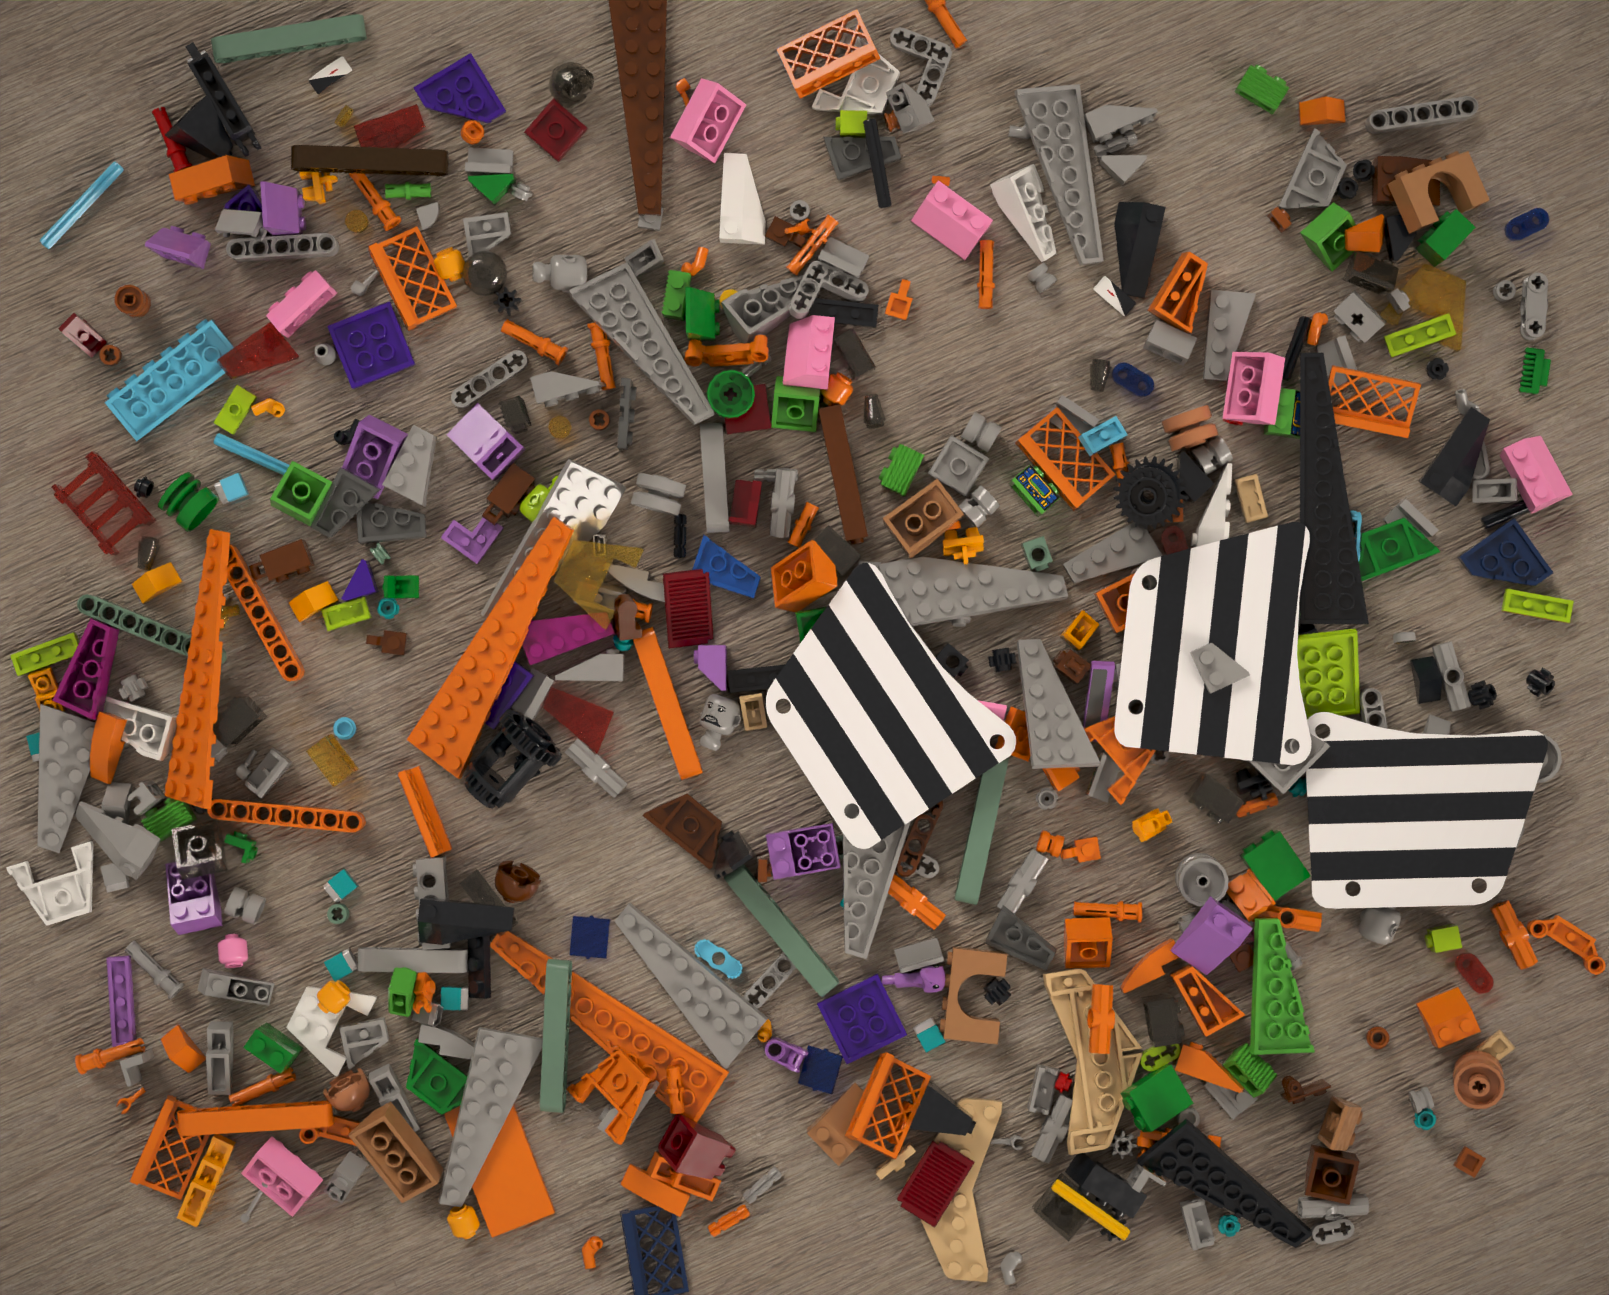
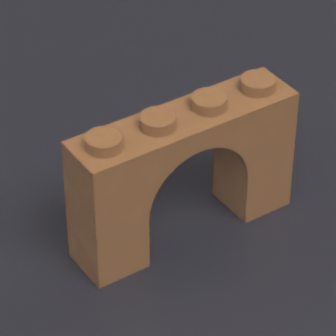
M1455 151L1445 156L1446 160H1442L1441 157L1429 162L1427 167L1421 164L1411 169L1412 173H1408L1405 170L1395 175L1396 180L1388 184L1409 234L1439 221L1428 194L1430 179H1437L1447 186L1460 213L1477 208L1490 201L1469 151L1461 154Z
M953 946L952 952L948 951L946 965H950V973L945 974L944 985L945 988H948L947 997L943 996L942 1010H945V1019H940L939 1032L943 1033L944 1039L998 1045L999 1019L974 1017L965 1013L958 1004V991L961 984L973 975L983 974L1005 977L1007 953Z

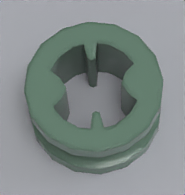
M380 542L377 543L376 548H370L372 554L382 565L385 559L391 558Z
M334 904L328 909L327 917L331 923L341 924L348 920L349 910L343 904ZM341 908L343 918H337L336 920L333 911L334 909L339 910Z

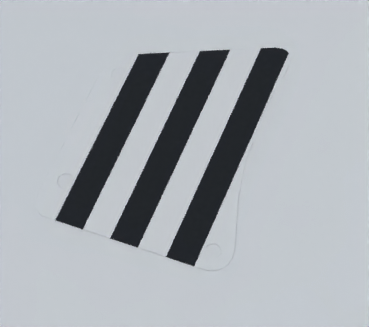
M1289 522L1148 560L1139 567L1132 578L1129 589L1115 715V736L1120 744L1125 747L1296 765L1306 760L1311 751V736L1300 690L1297 659L1299 597L1310 544V534L1303 523ZM1147 575H1152L1157 580V585L1153 590H1146L1142 586V579ZM1213 643L1246 669L1250 676L1209 694L1190 652ZM1134 699L1140 700L1143 703V711L1137 715L1132 714L1128 709L1129 703ZM1288 739H1296L1299 742V750L1294 754L1288 753L1284 748L1285 742Z
M862 563L854 568L777 675L766 695V710L772 725L845 837L853 846L861 849L872 847L1011 756L1016 746V736L1011 727L971 696L940 665L907 621L882 573L875 565L870 563ZM787 699L790 702L791 709L788 713L781 714L776 710L778 700ZM995 734L1004 737L1005 744L1001 749H994L990 746V738ZM850 803H854L859 807V815L854 819L848 818L844 813L845 807Z
M1319 712L1309 717L1307 722L1310 734L1330 746L1306 771L1312 896L1320 906L1341 909L1477 905L1491 900L1501 891L1548 750V742L1543 734L1532 730L1475 736L1417 734L1381 728L1329 712ZM1319 724L1329 726L1330 735L1327 738L1322 739L1316 735L1315 728ZM1476 878L1485 880L1487 883L1485 892H1474L1472 889L1473 880ZM1355 881L1360 885L1361 890L1357 896H1350L1346 893L1345 886L1348 882Z

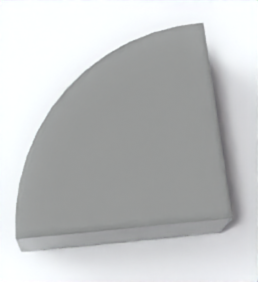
M438 202L416 209L423 231L431 228L439 215Z

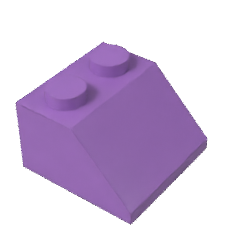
M698 645V650H694V664H698V668L721 691H727V646Z

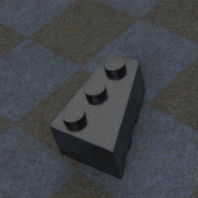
M1086 1153L1076 1154L1065 1172L1079 1185L1077 1189L1087 1196L1090 1194L1095 1195V1200L1105 1207L1108 1204L1113 1206L1112 1210L1121 1217H1124L1126 1214L1133 1219L1147 1198V1195L1142 1190L1139 1193L1131 1188L1126 1179L1103 1167L1104 1165L1100 1162H1095Z

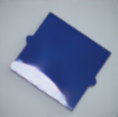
M593 915L590 917L573 916L570 955L583 956L586 959H590V957L606 959L610 919L594 918Z
M808 1045L807 1051L809 1053L808 1056H805L798 1083L811 1087L813 1091L819 1090L833 1094L843 1056L829 1052L827 1048L820 1049Z

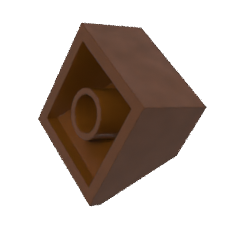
M1311 1144L1306 1166L1304 1194L1350 1205L1360 1162L1357 1155Z

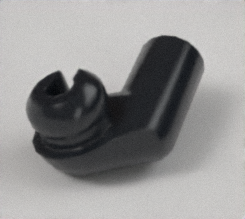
M354 419L351 428L348 430L336 431L334 433V440L340 445L350 444L360 420Z

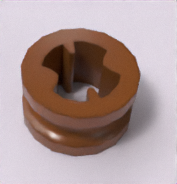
M891 110L890 114L883 113L888 131L892 132L894 128L899 130L900 125L894 111Z
M106 345L100 350V359L104 364L116 365L122 358V353L116 346ZM111 349H113L116 358L114 360L110 359L109 362L107 361L108 356L106 352H111Z
M597 409L590 414L589 422L594 429L604 430L608 427L610 418L605 411ZM597 414L598 416L600 414L604 415L603 420L605 423L602 426L600 423L599 426L595 425L596 420L594 417Z

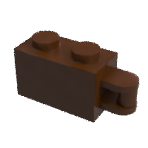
M513 463L486 498L489 506L484 511L482 517L495 526L503 515L507 518L512 514L516 515L520 511L521 501L536 487L534 486L535 478ZM493 508L499 511L497 516L491 512Z
M300 539L259 555L261 561L250 565L249 569L254 581L268 577L269 581L281 583L290 579L288 575L296 572L297 575H302L311 571L309 567L315 564L306 540ZM264 566L266 573L261 574L259 567Z
M1071 649L1060 651L1053 659L1055 670L1073 684H1078L1091 668V664Z

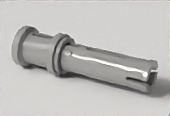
M135 940L126 947L124 951L154 979V984L160 986L168 994L170 1000L184 988L185 985L179 983L171 975L169 969H163Z

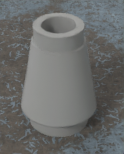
M323 343L315 347V359L318 363L330 365L336 360L337 351L333 345ZM326 349V353L320 355V352Z

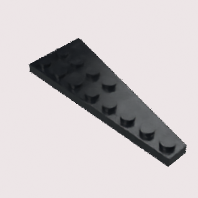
M1187 1119L1183 1120L1137 1158L1140 1166L1144 1165L1154 1170L1155 1174L1163 1175L1173 1180L1174 1184L1179 1187L1182 1185L1192 1190L1196 1196L1221 1209L1223 1207L1233 1212L1234 1216L1238 1218L1243 1217L1252 1222L1253 1226L1259 1229L1261 1227L1273 1233L1274 1237L1295 1248L1312 1236V1230Z

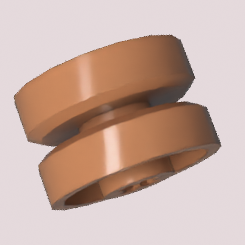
M1208 405L1181 413L1161 422L1165 433L1170 434L1180 431V434L1171 437L1168 441L1172 452L1205 443L1206 440L1219 435L1216 425L1213 423L1200 426V423L1209 420L1212 416Z
M1471 1051L1462 1055L1455 1062L1453 1084L1459 1101L1467 1107L1487 1109L1495 1105L1502 1098L1505 1086L1502 1066L1498 1059L1490 1053Z

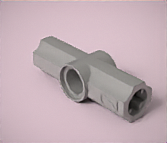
M776 468L774 492H772L771 500L772 519L770 536L779 538L789 537L791 514H793L795 494L793 493L796 470Z
M1452 641L1433 646L1432 650L1442 676V684L1451 712L1470 707L1471 704L1463 681L1464 673L1459 667ZM1450 670L1456 674V678L1452 683L1447 679V673Z
M579 738L565 751L593 782L600 784L614 798L627 785L611 769V765L598 753L595 754Z
M1031 849L1020 869L1018 868L1011 877L1008 888L998 902L997 907L1001 909L1004 905L1012 913L1016 914L1024 898L1028 897L1035 887L1037 877L1049 859Z
M1063 1094L1059 1095L1051 1114L1047 1115L1042 1124L1041 1134L1032 1150L1031 1155L1048 1164L1050 1163L1059 1142L1063 1141L1068 1131L1072 1098Z
M1352 1194L1350 1205L1315 1197H1299L1297 1209L1300 1218L1325 1217L1326 1220H1338L1345 1216L1367 1215L1369 1213V1201L1366 1194Z

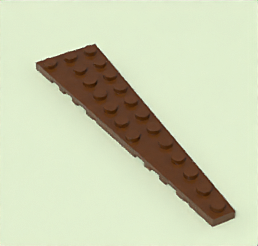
M609 0L638 214L643 216H661L667 0Z

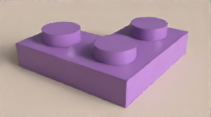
M482 518L473 532L453 520L441 538L476 564H479L504 528L498 523L494 526Z

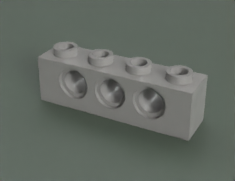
M446 856L416 859V864H413V877H417L418 886L414 887L415 900H419V905L420 899L424 897L449 900ZM426 875L435 877L436 883L433 887L426 885ZM416 909V919H417V922H418L419 909ZM418 931V943L422 945L423 950L450 948L453 946L452 943L444 945L419 942Z

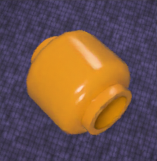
M449 247L436 253L437 257L433 262L440 278H449L450 282H453L463 277L461 273L466 270L467 265L460 250H454L453 247Z
M331 980L317 993L319 1001L317 1005L325 1013L337 1014L350 1002L351 997L349 994L351 991L342 981Z
M463 1204L462 1207L454 1206L449 1211L450 1213L447 1217V1222L453 1235L463 1239L473 1237L480 1226L474 1208L469 1205L466 1206V1204Z

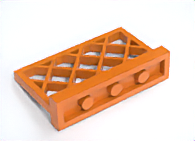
M857 9L777 49L800 99L881 59ZM857 18L858 24L855 31L845 28L848 21ZM832 29L838 31L835 41L825 38L827 32ZM843 32L853 35L849 45L839 42ZM857 37L865 38L868 41L867 45L860 48L854 46ZM812 39L818 41L815 51L805 48L807 42ZM823 43L833 45L829 55L819 52ZM837 46L847 49L845 55L840 58L834 56ZM790 50L798 51L794 61L786 59L784 53ZM803 53L813 55L809 65L799 62ZM817 57L827 59L824 66L820 68L814 67ZM797 67L807 69L804 76L795 79L794 73Z
M418 226L379 244L374 243L368 246V252L408 331L416 328L419 324L457 308L444 279L440 278L433 262L434 259ZM416 234L419 240L417 249L404 245L406 237ZM391 244L400 247L397 257L388 256L384 247ZM402 249L415 253L412 263L399 260ZM417 254L428 258L429 263L426 269L414 265ZM397 263L410 267L406 278L396 274L395 268ZM430 266H432L434 272L429 270ZM412 268L425 273L422 283L409 280ZM427 274L438 278L439 283L436 289L424 285ZM407 283L420 287L416 298L406 295L405 288ZM422 288L435 292L431 304L419 300ZM437 294L446 296L450 304L443 308L434 305ZM409 300L414 301L413 307ZM417 303L430 307L428 314L418 319L415 313Z
M1334 365L1331 366L1328 378L1330 394L1332 396L1338 392L1343 400L1339 405L1333 406L1336 424L1404 438L1409 437V427L1419 395L1420 383ZM1335 373L1346 374L1349 381L1337 387L1334 382ZM1361 377L1367 378L1371 385L1359 392L1354 382ZM1383 382L1390 383L1393 390L1381 396L1376 386ZM1352 384L1357 394L1345 400L1340 390ZM1406 386L1414 388L1413 395L1406 400H1403L1398 392ZM1374 388L1379 398L1367 404L1362 395ZM1396 393L1401 403L1389 409L1384 399ZM1360 397L1365 407L1358 411L1352 410L1348 403ZM1382 401L1388 411L1380 416L1374 415L1370 408ZM1402 406L1408 412L1405 421L1396 419L1392 414Z
M1056 407L1018 439L1015 444L1032 464L1044 473V478L1058 489V494L1074 511L1116 474L1098 453L1091 456V463L1078 462L1079 450L1086 451L1084 447H1079L1081 441L1078 437L1081 434L1061 410ZM1055 414L1062 421L1061 429L1049 428L1050 418ZM1046 423V428H1040L1043 424ZM1035 431H1045V444L1036 443L1030 435ZM1049 432L1061 433L1060 445L1048 444ZM1064 433L1074 434L1077 438L1076 446L1064 445ZM1048 448H1060L1059 461L1048 458ZM1063 449L1076 450L1075 462L1063 461ZM1062 464L1075 465L1074 478L1065 477L1062 474ZM1078 466L1090 467V479L1077 478ZM1094 467L1103 468L1108 476L1103 480H1093ZM1077 482H1089V492L1083 497L1076 490ZM1093 483H1098V484L1092 489Z
M420 766L398 772V777L430 857H435L453 849Z
M885 1052L881 1053L877 1059L845 1137L856 1140L888 1157L897 1159L931 1076ZM894 1064L901 1067L904 1077L896 1080L893 1079L891 1070ZM917 1075L923 1078L920 1088L913 1090L909 1077ZM905 1079L909 1092L899 1095L895 1083ZM891 1084L895 1097L885 1101L882 1090L885 1086ZM911 1095L913 1101L912 1108L904 1110L900 1098ZM896 1100L900 1113L890 1116L886 1103ZM882 1105L886 1118L876 1121L873 1111L875 1107ZM902 1115L905 1124L902 1129L895 1131L892 1118ZM888 1121L892 1133L881 1137L877 1124ZM873 1126L877 1139L869 1141L863 1138L866 1128ZM893 1136L896 1144L893 1152L885 1148L883 1139Z
M168 1094L133 1171L130 1182L136 1185L142 1184L181 1200L210 1135H204L203 1139L201 1135L180 1136V1139L169 1143L165 1135L166 1132L175 1127L178 1130V1121L175 1116L177 1107L183 1109H196L197 1107L179 1101L176 1097ZM198 1136L201 1143L200 1147L190 1151L185 1140ZM164 1139L165 1145L160 1146ZM182 1142L187 1153L174 1157L170 1146ZM167 1148L171 1159L159 1163L156 1156L157 1152ZM188 1156L191 1167L180 1172L176 1161ZM153 1161H155L156 1165L151 1167ZM173 1162L177 1174L165 1178L161 1167ZM158 1168L162 1180L155 1183L146 1180L148 1172ZM187 1174L184 1180L182 1175ZM179 1177L182 1183L180 1191L171 1190L167 1181Z

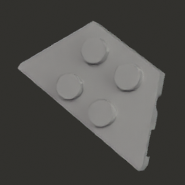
M1316 128L1311 133L1278 206L1279 209L1327 208L1332 200L1347 165L1341 157L1335 154L1333 147L1326 143Z

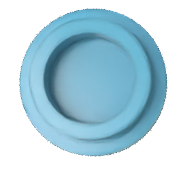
M342 717L335 722L333 730L339 739L347 740L355 735L356 724L352 719Z

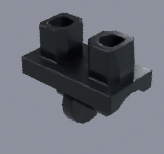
M1248 769L1236 772L1239 795L1250 792L1252 798L1260 795L1262 801L1267 800L1266 793L1272 791L1273 787L1258 770V775L1252 778Z

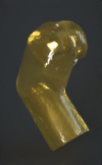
M238 604L221 608V619H224V627L229 617L240 615Z

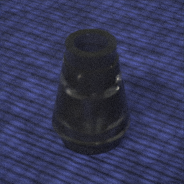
M1093 358L1092 364H1090V390L1104 392L1112 368L1109 360Z
M866 395L864 401V423L869 429L883 427L886 418L878 395Z
M142 536L141 541H138L137 568L151 570L161 547L159 539Z

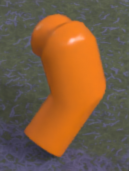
M698 247L695 261L692 264L685 262L682 265L681 272L690 273L691 277L696 275L704 268L709 250L704 247Z
M1318 312L1312 316L1307 339L1308 344L1318 345L1321 328L1328 323V316L1325 313L1321 314V312Z
M598 1236L589 1238L582 1247L585 1269L596 1267L594 1254L603 1246V1241Z

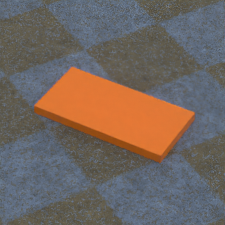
M514 1104L472 1186L492 1238L556 1212ZM460 1106L444 1114L452 1137L454 1136Z

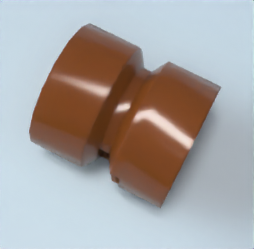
M124 285L116 291L114 297L115 305L121 312L133 318H140L149 312L151 300L149 295L140 288L133 285Z

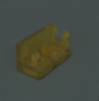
M333 734L325 736L306 751L333 787L342 783L359 770Z

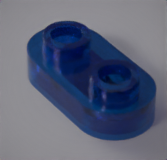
M1534 208L1507 222L1504 229L1505 235L1511 241H1520L1544 229L1549 223V215L1542 208ZM1533 217H1537L1539 219L1538 224L1533 223ZM1514 226L1519 229L1518 234L1513 233L1512 228Z
M1119 363L1112 370L1113 381L1138 397H1146L1154 389L1153 379L1128 363ZM1125 371L1127 374L1126 378H1120L1119 372ZM1140 382L1145 383V390L1138 388Z

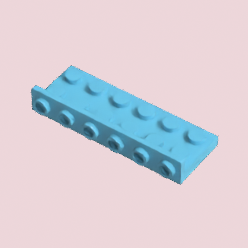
M204 319L195 326L197 331L194 334L186 333L177 340L180 344L176 348L168 347L160 353L162 358L155 363L151 360L142 367L145 372L138 377L136 374H133L124 381L127 386L121 390L115 388L106 395L109 399L105 404L136 442L244 359L213 319L209 322L207 319Z

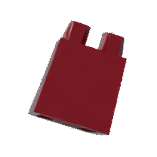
M682 1114L674 1116L658 1146L659 1153L675 1172L710 1180L714 1176H722L725 1171V1165L722 1163L724 1157L730 1158L736 1151V1148L726 1141L722 1135L701 1126Z

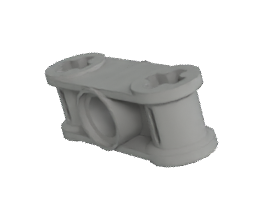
M1539 272L1525 278L1522 284L1520 334L1526 340H1534L1542 336L1546 330L1548 279L1543 273ZM1535 280V283L1539 284V287L1536 288V286L1533 285L1531 282ZM1532 325V327L1536 328L1537 331L1533 333V330L1529 329V326Z

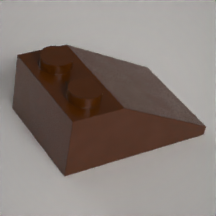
M1377 156L1372 161V165L1375 167V173L1372 175V206H1397L1388 186L1390 182L1396 180L1394 176L1405 170L1408 173H1412L1411 169L1421 164L1427 167L1429 162L1433 160L1403 156ZM1430 179L1428 184V194L1433 206H1440V181L1437 179Z

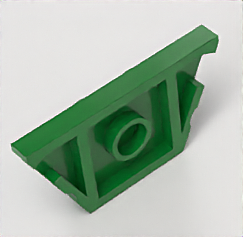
M1404 517L1361 533L1359 568L1361 580L1370 579L1440 553V550Z
M417 1038L414 1042L415 1047L406 1088L443 1115L461 1105L467 1075L428 1045L418 1042L419 1038Z

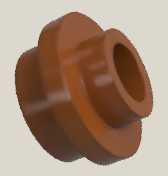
M1375 1026L1367 1032L1366 1040L1372 1048L1382 1049L1389 1042V1034L1383 1027ZM1379 1033L1381 1039L1374 1041V1035Z

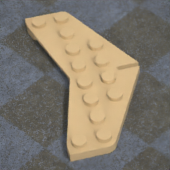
M1082 969L1043 974L1044 986L1077 1059L1067 1138L1068 1154L1074 1155L1106 1149L1112 1143L1124 1108L1123 1097L1120 1093L1132 1085L1143 1054L1139 1052L1123 1055L1122 1052L1142 1049V1047L1115 1012V1025L1111 1030L1110 1054L1090 1053V1028L1087 1024V1015L1091 1008L1092 986L1095 983L1087 972Z
M963 1098L958 1104L971 1114L973 1120L976 1121L972 1134L967 1133L964 1136L938 1133L933 1141L937 1144L940 1141L944 1142L975 1163L936 1227L934 1228L923 1220L921 1222L948 1278L987 1282L988 1268L972 1189L999 1121L1002 1101ZM913 1171L911 1172V1174H910L909 1177L907 1178L906 1182L909 1180V1178H910V1176L912 1175Z

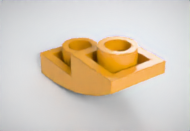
M47 667L30 672L28 678L36 694L35 701L39 710L40 704H44L65 712L63 705L52 701L58 690V684L52 668Z

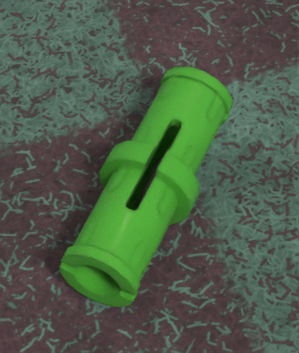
M405 182V184H385L386 199L406 198V200H411L412 197L431 198V183L411 184L410 182Z

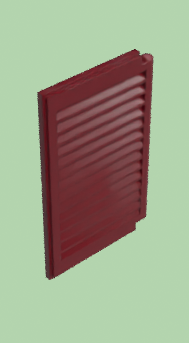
M702 569L663 573L668 649L708 644V639H714L709 572L703 573Z
M932 1141L897 1197V1201L902 1202L900 1207L935 1228L975 1162L942 1141L938 1144Z

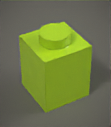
M840 110V117H836L835 131H840V137L866 138L863 121L867 120V111Z
M1448 924L1426 929L1425 943L1432 952L1438 953L1462 948L1458 925Z

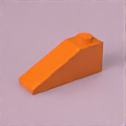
M1190 1041V1044H1183L1175 1071L1238 1093L1243 1092L1244 1087L1208 1051L1203 1050V1045Z

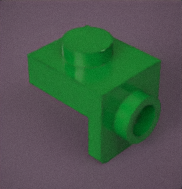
M385 575L383 583L384 598H419V576Z
M236 830L234 833L226 834L224 843L245 849L242 863L246 864L250 860L255 859L258 848L255 847L257 841L247 838L248 834Z

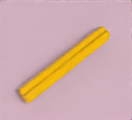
M1057 1179L1053 1183L1051 1189L1120 1239L1125 1240L1129 1236L1130 1230L1061 1180Z

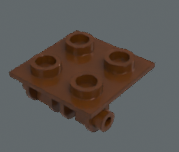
M1285 1076L1282 1079L1285 1093L1280 1095L1288 1103L1297 1104L1305 1101L1306 1096L1325 1094L1327 1092L1326 1089L1331 1088V1085L1321 1079L1301 1086L1292 1076Z

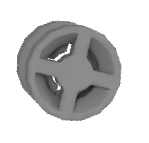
M1426 1086L1422 1087L1420 1091L1409 1092L1410 1102L1415 1113H1420L1425 1108H1434L1432 1096Z

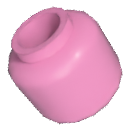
M238 934L225 935V939L218 943L219 962L224 964L225 968L242 967L243 963L248 960L247 941L239 938Z

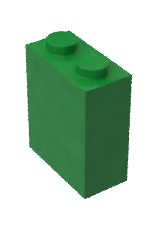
M1269 830L1261 836L1262 840L1257 844L1252 842L1242 849L1244 853L1239 856L1275 901L1311 875L1282 833L1278 830L1274 832Z
M267 1022L254 1031L243 1047L280 1074L291 1067L303 1047Z
M1166 1064L1150 1072L1120 1093L1123 1097L1122 1102L1127 1110L1131 1111L1135 1118L1134 1123L1136 1127L1142 1130V1132H1153L1194 1104L1171 1064Z

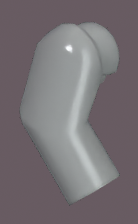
M1465 389L1455 391L1457 408L1461 414L1465 415L1470 407L1481 413L1479 407L1468 400Z
M1017 1251L1009 1252L1001 1262L1000 1267L1005 1285L1016 1282L1013 1270L1022 1261V1256Z

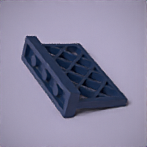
M657 1205L620 1211L634 1295H676L689 1292L677 1217L671 1213L670 1219L664 1224L656 1218L659 1212L663 1210V1208ZM645 1213L651 1217L644 1229L636 1224L635 1215ZM654 1220L664 1226L657 1238L647 1231ZM671 1222L673 1224V1229L669 1227ZM637 1228L642 1231L640 1235H638ZM667 1229L674 1233L675 1236L670 1247L660 1240ZM644 1234L655 1240L648 1251L640 1246V1240ZM657 1243L667 1248L661 1260L651 1254ZM641 1251H643L644 1253H646L643 1258H642V1253H641ZM670 1252L678 1256L679 1261L674 1268L664 1263ZM648 1256L659 1262L652 1273L644 1269L643 1265ZM661 1265L671 1271L665 1282L654 1276ZM679 1266H680L681 1274H680L679 1272H677V1269L679 1268ZM676 1274L682 1278L683 1287L673 1289L667 1284L673 1275ZM652 1278L662 1284L658 1292L648 1294L647 1285Z

